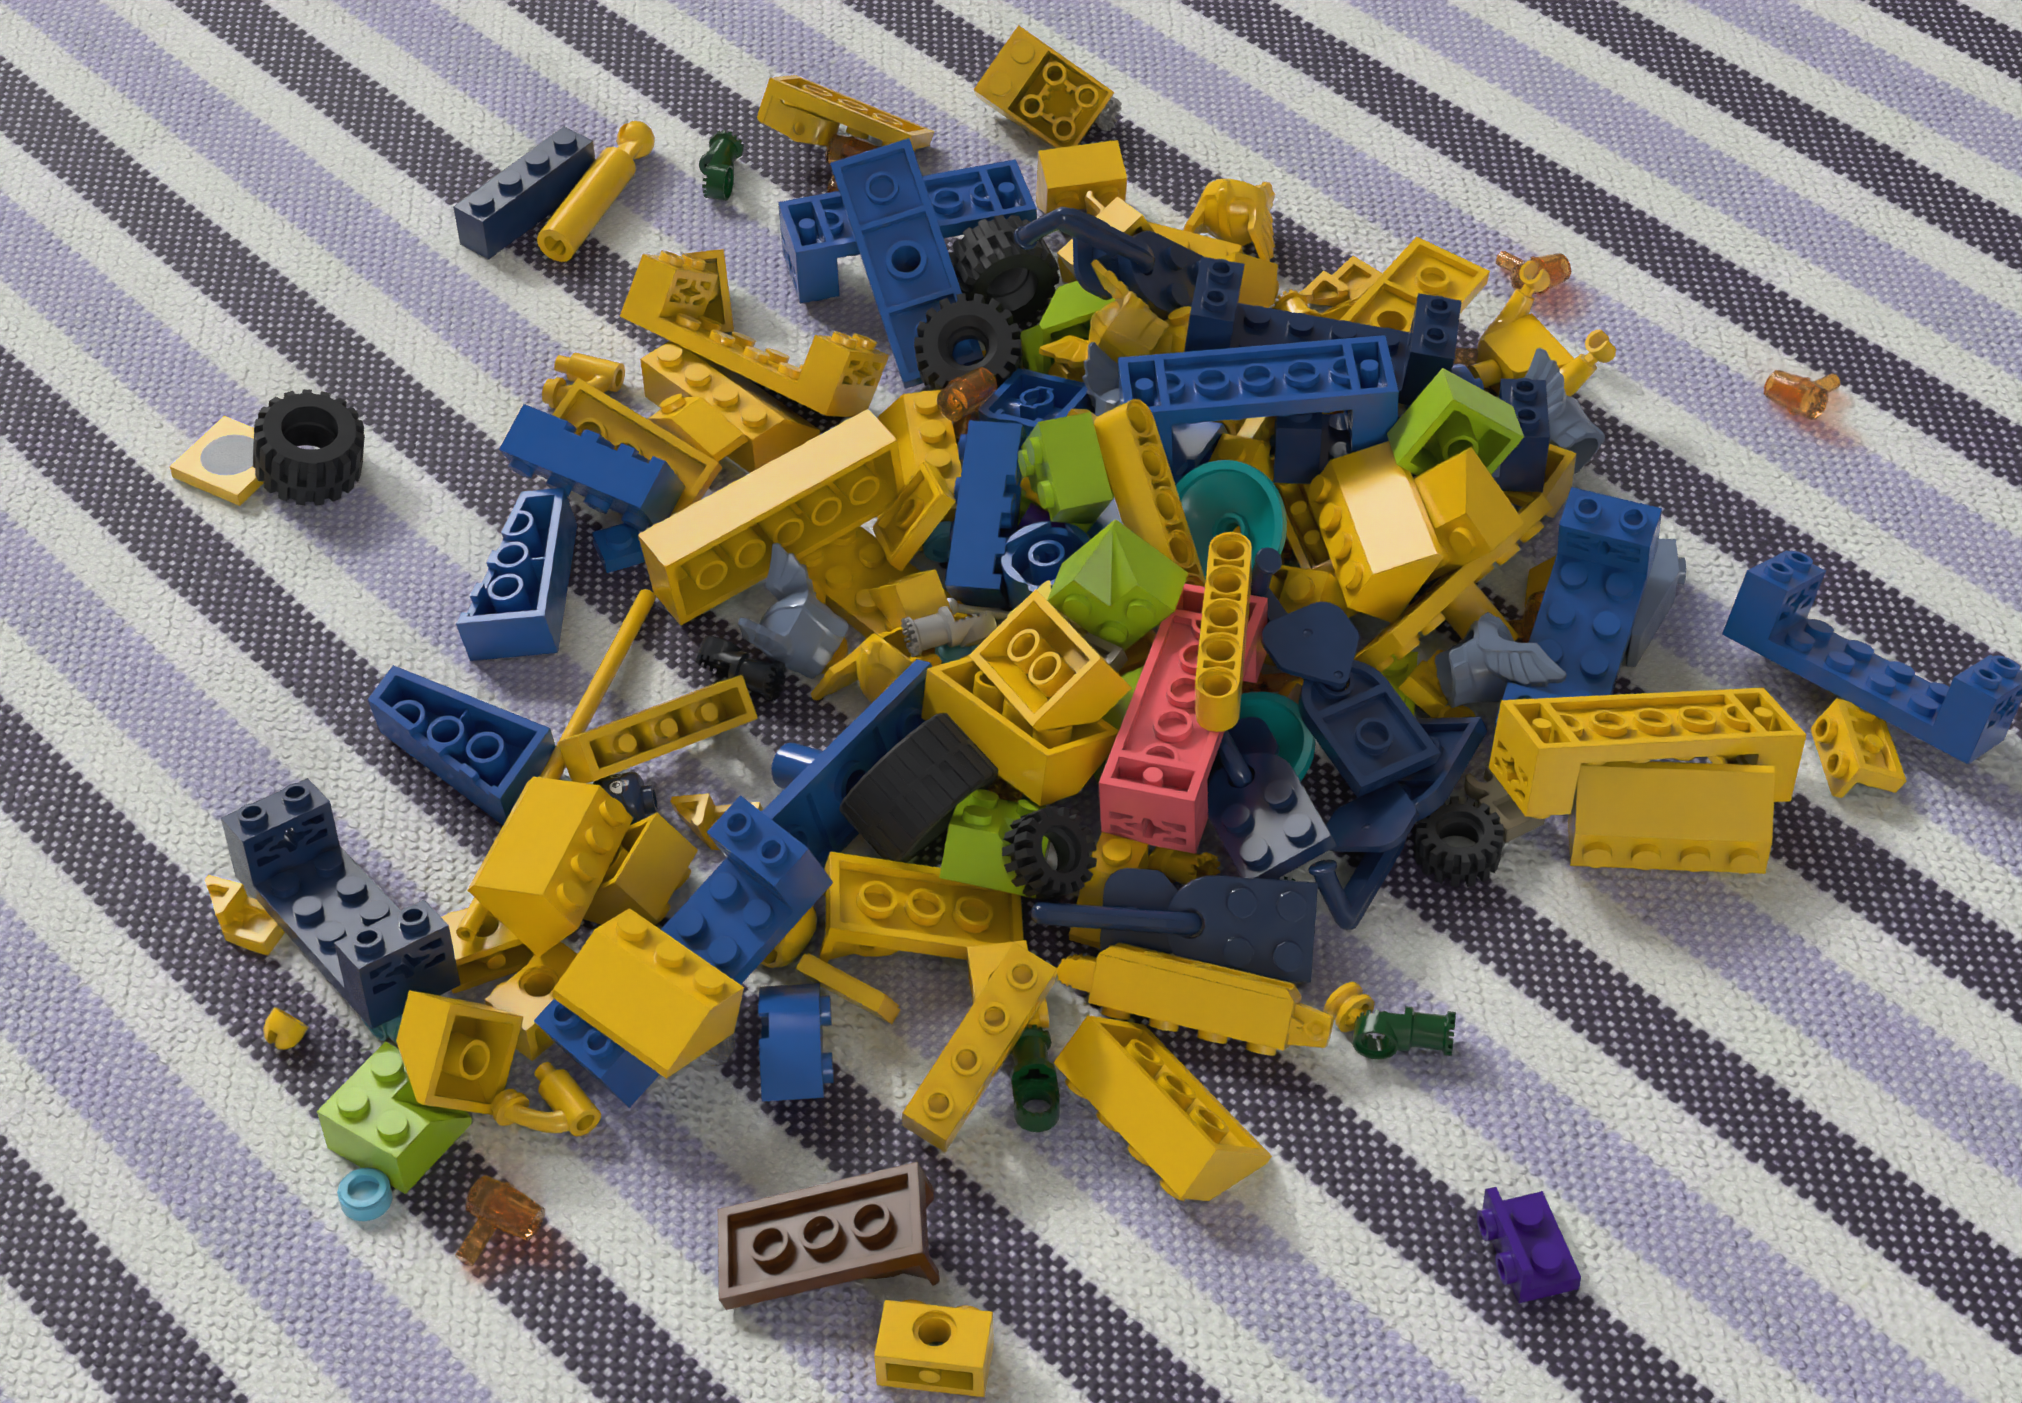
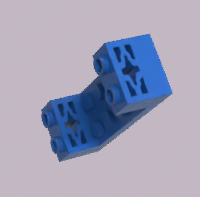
M1016 159L922 176L943 239L964 235L963 232L969 227L974 229L979 226V221L984 219L992 221L994 216L1003 215L1005 219L1015 215L1019 216L1021 221L1027 219L1030 222L1037 219L1036 205ZM839 191L778 202L782 253L799 303L839 297L837 258L860 255Z
M1386 335L1118 358L1120 405L1133 399H1139L1149 407L1154 417L1169 467L1173 466V424H1197L1209 421L1242 420L1245 418L1288 416L1317 412L1330 413L1343 410L1352 451H1360L1389 441L1387 433L1398 421L1399 391Z
M1571 487L1559 523L1557 556L1528 642L1537 643L1566 672V678L1562 683H1548L1546 687H1525L1508 682L1502 700L1613 694L1657 552L1662 508ZM1498 714L1495 720V730L1497 725Z
M1786 550L1746 571L1722 635L1966 764H1970L2004 741L2022 701V670H2020V666L2015 661L2004 656L1989 655L1955 676L1950 687L1942 683H1931L1915 675L1914 669L1907 664L1898 661H1888L1875 654L1874 649L1870 645L1858 640H1848L1834 633L1833 627L1828 623L1817 619H1807L1826 570L1814 565L1813 560L1806 554Z
M740 795L707 831V834L725 855L726 859L661 930L741 985L833 884V881L809 848ZM555 999L534 1020L568 1056L628 1108L637 1101L660 1075Z

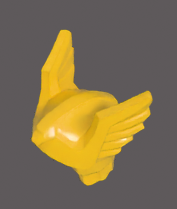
M1216 179L1208 183L1192 215L1185 223L1183 231L1199 235L1200 233H1208L1216 239L1242 246L1253 241L1259 258L1270 262V259L1274 257L1273 248L1275 247L1272 226L1273 218L1270 213L1275 193L1271 183L1263 182L1261 185L1254 186L1234 179Z
M1094 260L1091 265L1100 284L1112 295L1115 301L1107 304L1092 315L1089 340L1068 335L1039 348V354L1052 357L1057 363L1068 364L1071 368L1083 367L1085 369L1084 361L1088 359V345L1091 342H1095L1104 353L1118 364L1119 357L1152 355L1170 325L1149 310V306L1141 298H1138L1136 293L1129 291L1128 287L1122 281H1119L1112 271H1107L1098 260Z
M897 627L890 632L873 633L846 658L830 667L810 694L813 700H820L859 680L862 693L872 703L916 659L930 662L932 667L941 665L942 660L937 654H929L925 657H911V653H909V649L906 647L907 641H904L905 636L902 633V627Z

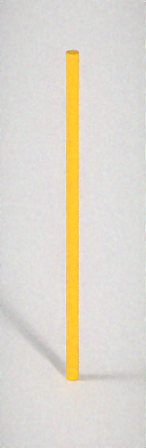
M643 589L637 595L559 741L586 731L656 600V596L652 591ZM558 743L539 777L557 780L561 778L566 765ZM475 897L456 929L457 936L468 942L474 940L489 912Z

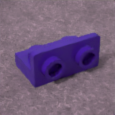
M1497 1187L1485 1189L1483 1207L1477 1211L1479 1231L1484 1241H1492L1497 1253L1495 1260L1500 1280L1504 1285H1511L1518 1303L1579 1289L1581 1275L1543 1191L1502 1200Z

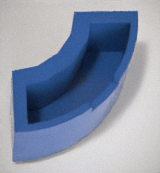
M820 983L760 987L758 1014L762 1022L761 1039H759L762 1102L824 1098L825 1084L834 1083L832 1052L823 1053V1026H832L830 995L821 996Z

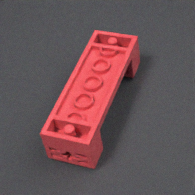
M1184 584L1175 612L1161 622L1100 778L1099 800L1101 833L1105 832L1152 846L1196 854L1208 820L1207 779L1225 731H1208L1196 721L1195 677L1205 587ZM1250 595L1243 681L1257 682L1267 654L1261 643L1263 629L1268 623V598Z

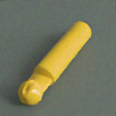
M631 121L621 126L616 140L618 147H606L602 150L537 236V243L547 257L559 262L570 260L632 179L636 171L633 159H640L649 155L654 147L655 136L647 124L641 121Z

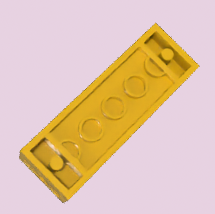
M661 250L660 256L642 254L620 317L825 416L854 417L869 409L889 357L888 354L875 349L876 341L860 334L853 333L851 337L838 331H834L832 336L815 335L804 364H801L799 368L788 363L790 359L788 355L771 348H766L764 352L754 347L756 340L737 332H732L731 335L720 331L721 323L703 316L718 278L717 274L704 269L706 265L704 260L685 253L681 257L665 250Z
M1764 688L1501 700L1489 769L1524 816L1537 819H1545L1551 815L1571 814L1581 763L1600 766L1606 762L1616 761L1647 763L1653 759L1674 758L1681 761H1690L1695 757H1708L1713 764L1775 766L1774 802L1791 801L1807 734Z

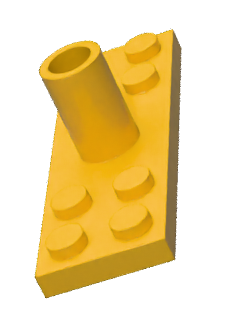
M1416 236L1340 320L1410 332L1418 293L1461 300V314L1487 284L1490 271Z
M1540 494L1517 511L1525 522L1494 551L1442 575L1410 604L1394 623H1390L1355 655L1354 660L1366 663L1381 673L1395 661L1391 655L1394 654L1400 660L1420 644L1418 640L1420 638L1418 634L1420 631L1426 636L1446 619L1463 640L1473 622L1479 620L1487 612L1502 620L1515 641L1519 637L1518 633L1476 583L1495 568L1493 566L1494 562L1501 566L1521 549L1517 543L1519 539L1524 544L1545 527L1540 519L1553 506L1543 494Z

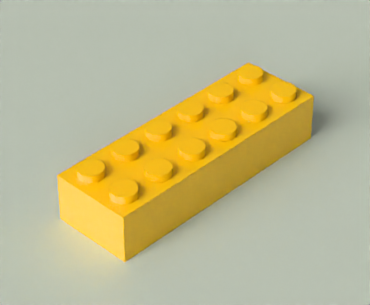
M867 409L639 533L638 537L654 594L681 626L766 579L770 568L772 544L776 542L781 544L788 554L794 553L797 560H800L881 515L905 485L897 439Z

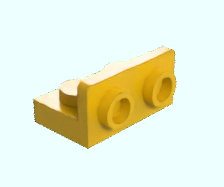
M1836 698L1811 726V733L1832 796L1843 798L1857 782L1868 787H1876L1896 793L1907 782L1889 728L1883 719L1849 701Z

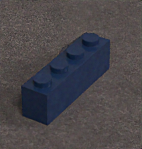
M563 126L453 206L460 245L487 259H491L558 209L595 161L593 140Z

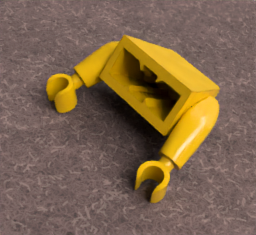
M1527 261L1522 265L1519 275L1525 284L1521 290L1515 289L1500 314L1487 327L1478 342L1476 364L1470 365L1467 368L1474 379L1480 378L1482 380L1484 388L1490 386L1499 396L1501 379L1525 378L1536 349L1542 348L1547 351L1551 360L1557 362L1560 373L1564 376L1566 396H1572L1596 371V363L1598 361L1607 363L1614 359L1616 348L1609 341V336L1601 329L1592 331L1585 340V348L1589 353L1586 355L1580 354L1574 359L1532 313L1529 314L1535 300L1532 297L1534 291L1541 292L1550 284V275L1545 269H1541L1538 276L1532 279L1538 270V265L1534 261Z

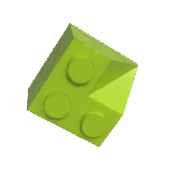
M1078 281L1059 286L1039 325L1021 332L1023 367L1029 371L1048 375V371L1055 361L1052 357L1039 354L1040 346L1055 342L1068 335L1089 340L1092 315L1107 304L1115 301V299L1103 300L1085 291Z
M1444 368L1440 370L1387 433L1396 464L1415 475L1425 472L1470 447L1473 448L1492 475L1524 438L1512 405Z
M1091 412L1038 422L1021 446L1022 450L1018 452V463L1022 476L1029 477L1031 489L1038 494L1041 507L1043 509L1048 508L1052 522L1094 523L1111 503L1113 497Z
M1115 519L1061 564L1047 601L1089 633L1117 645L1125 651L1175 612L1188 572Z
M977 789L956 806L950 820L939 878L1026 896L1022 893L1025 885L1015 887L1011 881L1017 876L1015 871L1006 872L1004 865L1011 862V857L1002 856V848L1011 845V843L1003 839L1006 832L1013 830L1010 825L1014 820L1020 819L1023 815L1046 808V805L1039 806L1030 799H1022L1018 802L999 799L996 793L983 789ZM1043 836L1042 852L1047 862L1051 842Z
M386 1041L317 1111L328 1149L360 1168H375L382 1171L388 1177L390 1185L404 1194L417 1183L472 1124L471 1116L466 1111L417 1103L400 1051Z

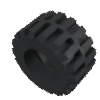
M1003 215L994 216L992 221L984 219L979 221V226L974 229L969 227L963 232L964 237L956 239L953 243L954 251L950 252L949 256L961 292L966 294L967 301H974L975 293L984 295L985 304L988 305L993 298L1000 302L1001 311L1003 312L1008 309L1013 315L1014 324L1017 323L1019 325V321L1025 318L1028 321L1033 318V313L1037 310L1042 311L1048 305L1046 300L1053 298L1056 292L1054 286L1059 284L1060 276L1057 272L1059 267L1043 238L1038 240L1037 245L1031 250H1024L1016 244L1014 240L1015 230L1018 227L1026 226L1030 221L1027 219L1021 221L1020 217L1011 215L1008 219H1005Z
M302 389L301 394H295L294 391L284 393L283 399L274 397L269 401V407L261 408L254 425L253 468H255L256 478L258 481H264V488L269 493L278 492L279 499L286 502L289 499L296 500V505L305 506L306 502H314V505L317 506L324 505L325 499L328 498L333 502L341 499L342 491L349 493L354 488V482H358L360 479L363 464L364 424L362 420H358L359 413L353 407L346 408L347 402L340 397L332 399L330 398L331 393L321 391L320 394H314L312 390ZM308 445L315 446L320 449H303L297 446Z

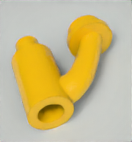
M576 352L571 357L558 355L554 364L555 371L567 374L569 381L575 382L578 377L603 393L608 390L618 392L625 378L624 364ZM560 377L547 379L542 389L543 403L549 404L550 408L556 409L572 385H567L566 380Z
M550 1062L540 1064L536 1068L534 1075L540 1082L538 1087L539 1094L553 1112H543L529 1108L528 1098L515 1089H506L500 1092L491 1103L493 1118L499 1125L508 1126L516 1123L545 1133L569 1131L573 1136H582L593 1130L601 1119L599 1109L569 1072L565 1069L556 1070Z

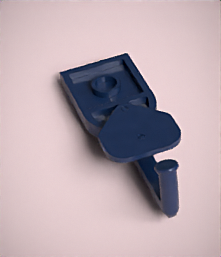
M1067 207L1057 208L1028 223L1026 226L1018 227L1014 232L1016 244L1024 250L1033 249L1037 245L1038 240L1057 230L1072 236L1073 267L1076 279L1085 291L1103 300H1110L1113 297L1100 284L1091 265L1094 260H1098L1107 271H1112L1118 280L1128 287L1129 291L1136 293V296L1149 306V310L1163 321L1169 319L1168 315L1172 311L1181 307L1192 306L1201 257L1204 256L1158 233L1143 231L1130 236L1093 215Z
M1265 547L1260 549L1255 555V563L1252 568L1250 595L1268 598V623L1261 635L1262 646L1280 671L1304 679L1298 699L1300 716L1356 797H1361L1437 763L1441 752L1389 681L1372 666L1354 660L1360 635L1344 611L1329 602H1315L1287 613L1269 588L1272 575L1279 571L1282 566L1281 555L1273 548Z
M1257 717L1242 718L1238 720L1234 727L1226 730L1223 734L1207 779L1208 817L1241 877L1279 879L1337 845L1295 771L1286 760L1278 756L1280 748L1268 725Z
M1481 717L1416 718L1441 752L1437 763L1358 797L1339 807L1333 813L1326 827L1337 846L1330 851L1366 852L1344 889L1335 871L1337 868L1336 861L1330 859L1321 860L1313 863L1308 868L1309 874L1314 876L1315 882L1318 883V889L1332 917L1340 928L1352 930L1358 926L1402 852L1406 837L1415 822L1436 811L1448 799L1487 733Z
M1123 868L1115 871L1107 879L1103 892V906L1059 903L1055 898L1051 900H1037L1032 907L1031 918L1040 925L1101 929V951L1122 942L1163 953H1174L1176 956L1280 981L1311 983L1318 883L1206 875L1191 880L1177 890L1170 880L1158 870ZM1197 910L1204 917V928L1200 934H1198L1195 937H1192L1194 934L1198 933L1202 927V919L1199 916V914L1195 911Z

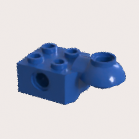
M1018 368L978 409L979 421L1023 424L1028 438L1036 424L1040 421L1066 417L1070 409H1087L1095 414V409L1092 407V401L1086 393L1088 389L1084 382Z

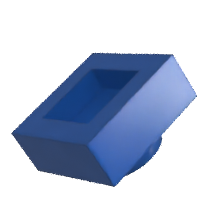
M626 523L592 532L594 547L606 573L645 562L638 537L639 530L632 528Z

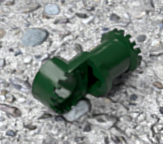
M720 130L717 131L709 140V151L702 155L699 160L700 171L707 177L703 178L706 185L702 184V188H706V190H703L705 198L727 201L731 196L734 184L733 163L742 156L744 151V144H741L742 140H737L736 134L733 136L731 131L726 133V130H722V132Z
M1405 1006L1404 1014L1388 1013L1387 1011L1379 1012V1010H1375L1374 1014H1371V1010H1367L1366 1015L1362 1012L1360 1013V1018L1359 1016L1356 1018L1353 1047L1358 1054L1370 1059L1390 1058L1397 1051L1408 1052L1411 1047L1442 1050L1444 1056H1452L1454 1039L1449 1038V1036L1454 1037V1031L1449 1030H1455L1456 1012L1448 1011L1446 1015L1415 1012L1413 1007ZM1368 1033H1378V1034H1382V1035H1385V1036H1384L1383 1039H1381V1036H1377L1376 1039H1375V1038H1373V1035L1369 1034V1035L1367 1036L1366 1034H1368Z
M1027 1025L1009 1053L1013 1055L1014 1067L1010 1073L1014 1099V1118L1022 1129L1030 1132H1043L1051 1129L1058 1122L1060 1115V1094L1054 1064L1049 1062L1048 1050L1052 1044L1049 1031H1043L1041 1026L1037 1029V1025H1032V1028H1029ZM1039 1099L1046 1101L1051 1107L1042 1113H1031L1023 1106L1030 1100Z

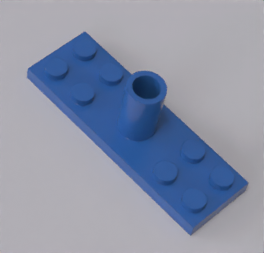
M908 138L830 163L904 389L923 383L920 371H918L914 348V338L918 337L917 327L919 322H927L925 313L931 307L936 312L941 310L939 301L948 298L950 304L957 303L956 294H962L912 144ZM974 339L963 340L957 343L952 353L954 360L964 366L978 364L984 358L978 340Z
M916 659L824 751L792 742L783 745L777 751L772 762L771 773L774 783L784 790L761 812L809 848L823 869L830 852L841 853L859 834L839 812L842 800L884 755L925 722L921 716L927 668L932 667L930 662Z

